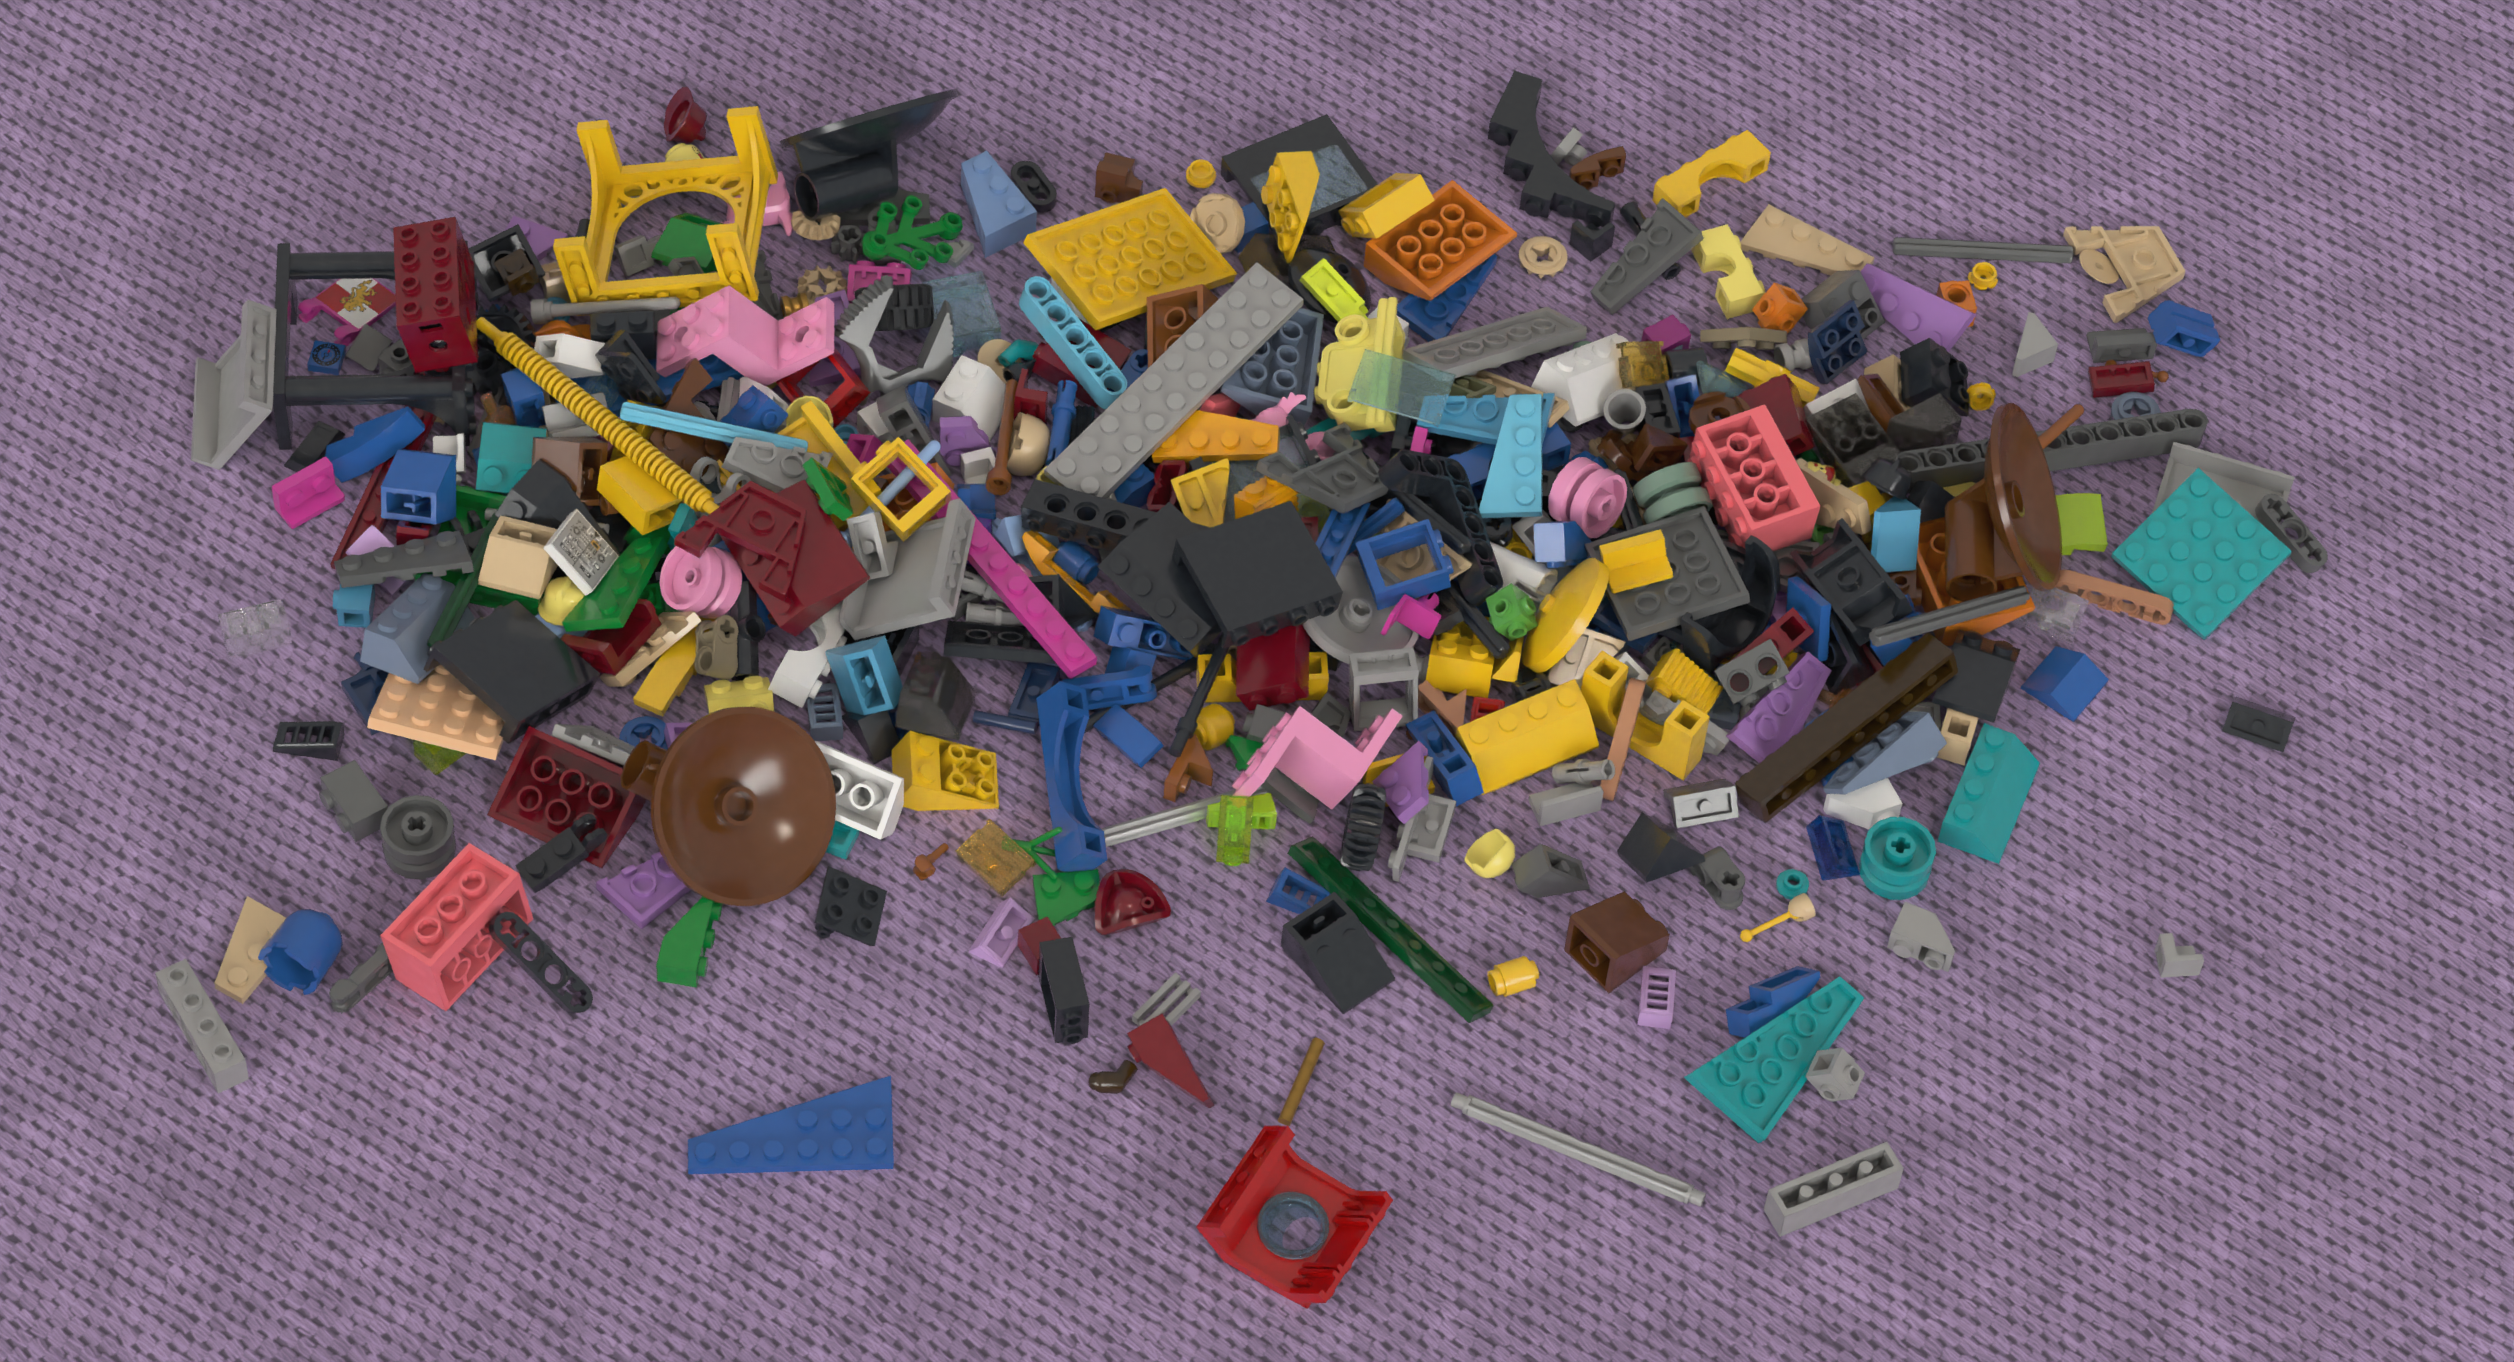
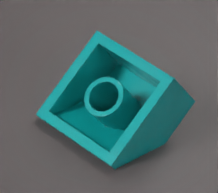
M483 422L475 490L509 493L514 485L531 468L533 437H546L547 428Z

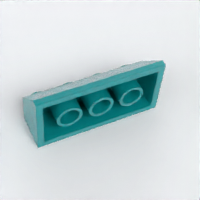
M1986 723L1983 724L1943 820L1937 842L1997 864L2000 863L2040 765V762L2015 734Z

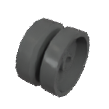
M408 796L390 805L383 814L380 825L383 853L387 865L395 873L408 879L422 880L438 875L454 859L456 850L454 822L450 810L441 801L430 796Z

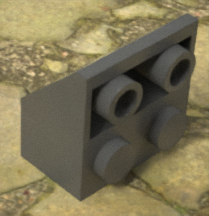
M1860 270L1836 271L1801 298L1808 308L1802 317L1811 330L1849 300H1854L1865 325L1859 331L1862 339H1865L1885 323Z

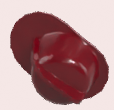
M689 87L679 89L667 106L664 121L667 142L674 140L687 145L691 144L695 139L704 141L706 137L704 125L707 113L693 100Z

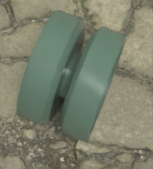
M1693 462L1678 463L1660 469L1640 480L1632 489L1638 506L1647 508L1643 513L1646 524L1705 506L1707 512H1709L1713 507L1707 489L1698 487L1702 482V478L1696 463Z

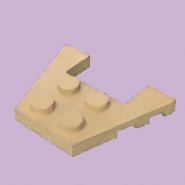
M2091 226L2090 230H2077L2076 227H2066L2063 236L2068 245L2073 247L2074 255H2078L2086 249L2096 250L2104 248L2126 285L2127 289L2104 295L2102 303L2114 323L2121 321L2184 278L2185 269L2159 226H2121L2120 230H2104L2102 226Z

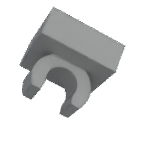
M1574 127L1550 155L1557 165L1564 158L1567 164L1574 166L1588 153L1585 148L1576 144L1583 134Z

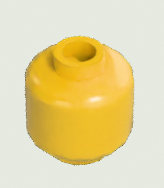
M1212 703L1202 708L1196 721L1198 727L1194 734H1196L1203 750L1210 751L1224 744L1230 735H1234L1235 720L1232 713L1219 704Z

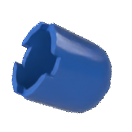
M312 909L297 910L285 919L263 946L258 959L265 962L267 968L264 972L275 984L289 991L295 986L302 989L304 995H308L317 989L338 957L343 945L342 935L328 914Z

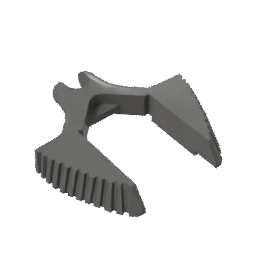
M885 275L881 277L880 281L875 280L873 285L870 284L867 290L864 289L862 294H859L857 299H854L853 303H850L848 308L844 309V313H841L840 319L836 322L837 325L834 326V336L844 341L854 351L860 366L861 381L871 393L879 390L881 397L902 385L907 388L909 385L922 380L944 383L951 372V366H953L954 319L953 312H951L952 307L948 301L944 300L937 319L933 321L917 358V365H911L899 371L878 364L873 349L869 346L893 291L892 277ZM871 393L859 405H865Z

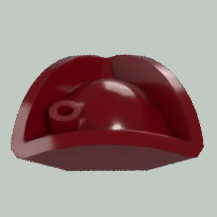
M1129 869L1113 870L1108 872L1100 882L1095 902V928L1101 935L1114 934L1165 919L1171 914L1170 905L1163 892L1152 880L1139 872Z

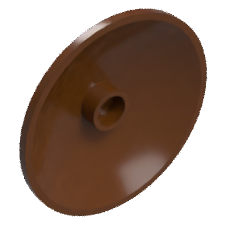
M2014 403L2002 404L1994 413L1991 434L1985 454L1984 478L1950 500L1945 506L1946 592L1950 597L1962 602L1996 593L1997 581L2024 575L2036 590L2046 591L2053 589L2060 577L2062 535L2052 477L2041 443L2030 420L2024 411Z
M731 707L712 712L689 725L672 742L668 750L647 740L641 741L628 756L621 774V786L624 789L651 801V821L655 840L668 867L693 892L717 903L733 906H755L777 900L799 887L816 869L828 848L833 833L836 815V794L832 774L822 751L803 728L784 715L771 710L757 707Z

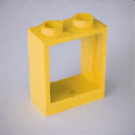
M1395 173L1338 211L1342 217V227L1349 235H1352V237L1377 239L1435 200L1421 174Z
M897 437L892 443L889 440L883 443L875 452L877 456L869 463L864 461L853 470L851 488L874 512L880 511L882 520L904 542L951 500V491ZM897 457L931 490L925 498L900 520L866 486Z

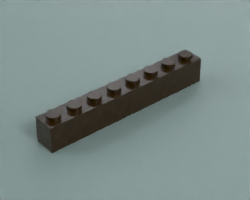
M1929 632L1919 640L1914 641L1905 651L1888 661L1883 668L1870 678L1865 679L1860 686L1847 696L1842 697L1824 714L1816 717L1811 724L1798 734L1793 735L1788 742L1774 753L1769 754L1756 767L1743 774L1735 782L1740 804L1764 823L1768 822L1956 675L1958 667L1954 651Z

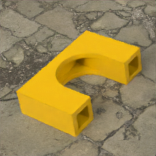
M1602 650L1585 669L1581 692L1589 707L1594 726L1614 737L1626 693L1625 686L1629 666ZM1684 700L1669 715L1664 725L1652 722L1639 712L1629 748L1684 781L1702 758L1710 716Z

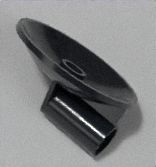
M956 89L877 109L781 140L782 149L792 148L795 150L801 173H798L794 180V194L802 214L808 220L814 221L895 197L898 192L897 145L912 138L929 126L943 112L949 102L958 97Z

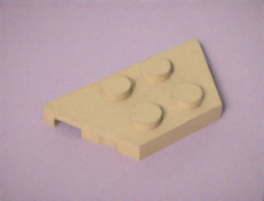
M1404 511L1386 527L1381 529L1379 535L1417 523L1418 521ZM1443 542L1444 547L1440 548L1443 556L1449 555L1454 570L1453 574H1449L1451 581L1468 570L1472 563L1464 556L1457 554ZM1426 544L1376 560L1378 565L1389 570L1402 582L1436 571Z

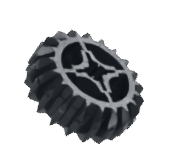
M1358 783L1352 791L1340 853L1342 866L1348 867L1350 870L1369 871L1374 864L1386 803L1385 789L1378 787L1376 784Z

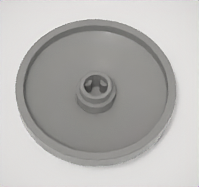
M1346 556L1336 577L1343 591L1338 609L1331 615L1325 617L1320 615L1308 619L1302 624L1311 639L1321 649L1349 664V654L1411 648L1419 636L1418 633L1397 621L1385 636L1380 634L1396 605L1377 610L1358 557ZM1378 565L1386 587L1402 582L1389 570Z

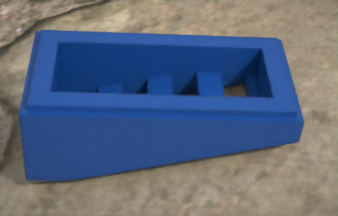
M1284 867L1277 876L1266 902L1301 914L1311 907L1307 904L1310 895L1316 896L1313 904L1315 905L1329 896L1330 893L1325 888ZM1285 885L1291 887L1288 894L1283 892ZM1298 890L1304 892L1300 900L1295 898Z

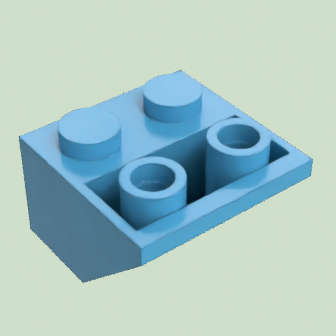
M885 636L825 651L846 711L864 716L894 709L906 696Z

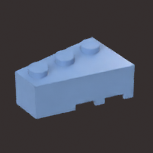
M987 151L961 163V187L985 258L1025 239L1027 234L1036 232V209Z

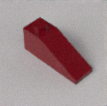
M1163 1014L1127 1033L1132 1041L1127 1047L1136 1063L1142 1061L1148 1069L1207 1108L1215 1106L1172 1026Z

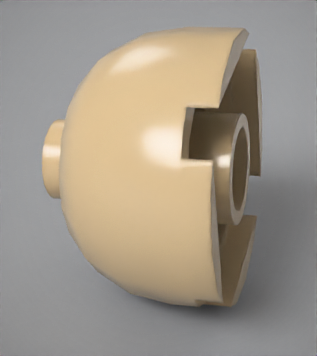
M1021 412L1015 418L1007 465L1011 475L1020 477L1031 476L1040 471L1044 463H1046L1051 433L1048 426L1041 419Z

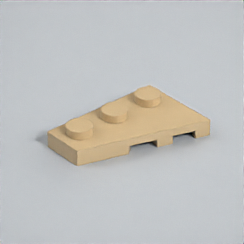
M1802 458L1796 460L1820 504L1815 524L1835 528L1837 521L1843 518L1854 533L1865 534L1872 531L1867 500L1842 484L1835 486L1827 480V475L1822 471L1814 472L1809 469L1808 462Z

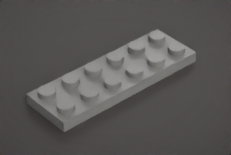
M1544 307L1404 349L1403 361L1415 367L1417 371L1424 372L1435 378L1437 382L1448 383L1453 381L1454 378L1464 375H1475L1478 371L1487 368H1498L1504 363L1513 360H1524L1527 356L1536 353H1547L1550 349L1559 346H1570L1573 342L1586 339L1587 327L1549 307Z

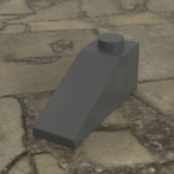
M904 385L876 399L879 416L894 440L897 437L903 442L909 439L919 452L930 441L934 440L919 409ZM939 450L929 463L937 462L949 477L951 472Z

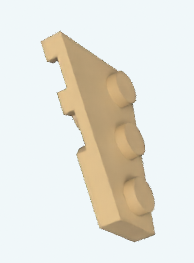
M694 611L662 612L658 616L662 625L618 674L614 676L603 673L600 679L609 687H625L631 684L636 679L637 674L698 625L701 619Z
M247 896L215 980V989L241 1004L248 999L267 976L264 972L267 965L263 960L258 959L259 953L285 921L286 917Z

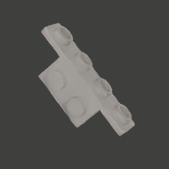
M1430 756L1426 757L1424 767L1428 770L1427 789L1433 774V757ZM1429 794V803L1405 824L1400 822L1397 832V840L1400 841L1398 850L1392 849L1388 862V868L1392 869L1393 881H1400L1407 855L1440 862L1456 809L1455 800Z

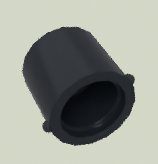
M1702 347L1663 352L1661 368L1664 382L1695 374L1698 387H1704L1708 384V361Z

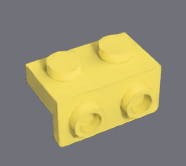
M749 676L740 681L717 680L712 684L704 685L709 714L731 707H757L774 711L773 692L768 690L770 686L769 678Z

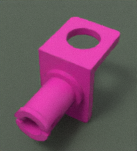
M1434 593L1430 599H1427L1430 595L1428 594L1415 600L1404 594L1391 611L1380 634L1385 636L1397 621L1426 639H1430L1441 619V615L1434 611V608L1439 604V597Z

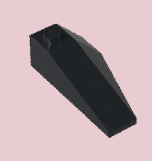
M539 459L514 485L495 513L498 518L501 515L558 529L566 517L577 509L617 555L620 556L622 554L604 528H600L589 513L590 509L585 502H581L571 488L572 485L569 480L542 459Z

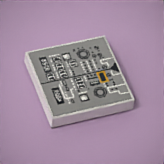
M577 509L566 517L543 547L585 596L596 588L619 557Z

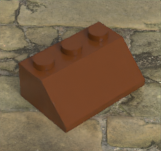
M1204 284L1147 297L1148 368L1218 300Z

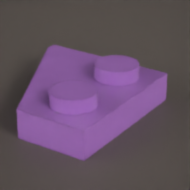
M972 416L940 417V452L946 464L959 466L961 465V454L987 447L992 448L996 458L997 447L993 448L989 444V437L983 430L978 428V424Z

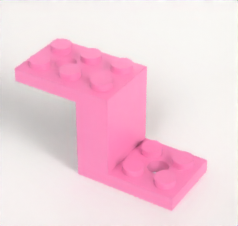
M729 285L657 321L656 372L663 377L683 369L691 359L697 358L699 361L714 354L743 376L768 386L834 353V302L827 297L778 321Z
M1301 706L1292 715L1286 712L1276 726H1273L1262 740L1264 744L1250 757L1247 762L1249 766L1245 772L1242 771L1233 782L1232 787L1236 790L1229 801L1240 808L1265 782L1273 768L1276 767L1332 810L1359 783L1402 718V715L1393 708L1384 717L1377 715L1368 729L1365 728L1354 742L1356 747H1354Z

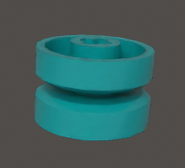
M1889 817L1878 821L1869 829L1864 841L1863 852L1859 861L1860 877L1866 887L1876 895L1890 900H1905L1918 895L1926 887L1936 855L1934 838L1927 828L1919 822L1906 817Z

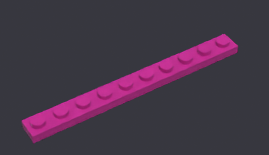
M909 439L904 441L916 455L920 453ZM897 457L887 467L897 477L906 465ZM928 462L926 466L951 491V500L959 499L956 493L949 487V485L943 480V478L936 472V470ZM916 475L905 486L918 503L931 492ZM949 502L931 518L935 520L946 517ZM976 518L967 558L971 565L1070 679L1096 665L1097 656Z

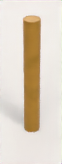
M1319 1038L1312 1039L1278 1118L1279 1123L1287 1126L1291 1125L1325 1045L1323 1040Z

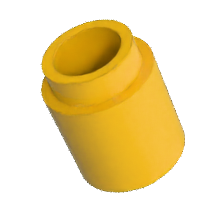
M1521 956L1494 965V969L1487 972V977L1493 994L1506 997L1534 988L1536 980L1539 979V971L1533 960L1529 961L1526 956Z

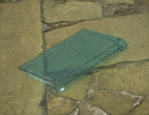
M1365 349L1347 401H1354L1439 427L1456 375Z

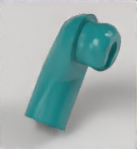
M1017 339L998 356V360L1004 367L1014 363L1018 358L1032 360L1038 344L1033 341Z

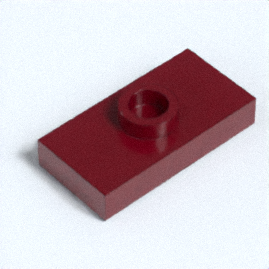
M2150 361L2088 368L2093 398L2117 396L2127 392H2154L2155 383Z

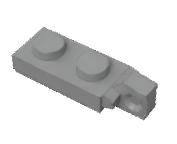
M1655 690L1642 709L1653 719H1659L1665 723V720L1681 701L1677 700L1674 703ZM1710 720L1703 752L1717 756L1730 739L1726 737L1728 732Z

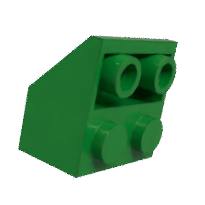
M690 213L671 217L652 251L651 258L661 260L662 265L668 266L673 258L695 257L704 273L717 271L707 240L706 230L707 225L723 223Z

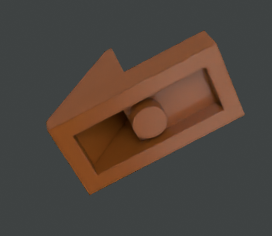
M1194 734L1193 738L1188 739L1181 756L1176 758L1164 782V799L1176 802L1180 793H1187L1192 780L1212 787L1213 769L1196 734Z

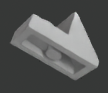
M880 511L846 519L854 553L870 576L869 580L892 575L899 543L898 541L887 543Z

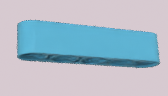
M1040 276L1029 278L1019 299L1021 310L1099 407L1107 409L1126 390L1127 379L1051 283ZM1031 294H1035L1040 298L1033 297ZM1069 341H1073L1078 345H1073ZM1087 364H1091L1096 368H1091ZM1106 388H1111L1115 392L1108 391Z

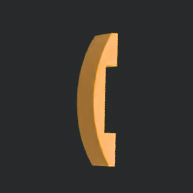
M1026 531L1022 535L1026 550L1043 576L1059 574L1096 613L1100 612L1101 605L1131 611L1128 606L1108 590L1100 591L1095 596L1082 584L1073 579L1051 560L1059 549L1041 534L1034 531Z

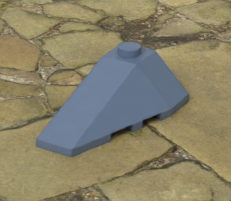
M1907 712L1853 754V761L1842 765L1824 786L1823 790L1826 794L1845 795L1921 764L1929 763L1937 758L1939 755L1938 751L1947 742L1929 712Z

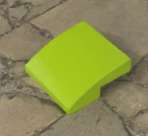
M2074 493L2056 495L2061 525L2062 555H2071L2074 549L2104 552L2108 542L2101 494Z

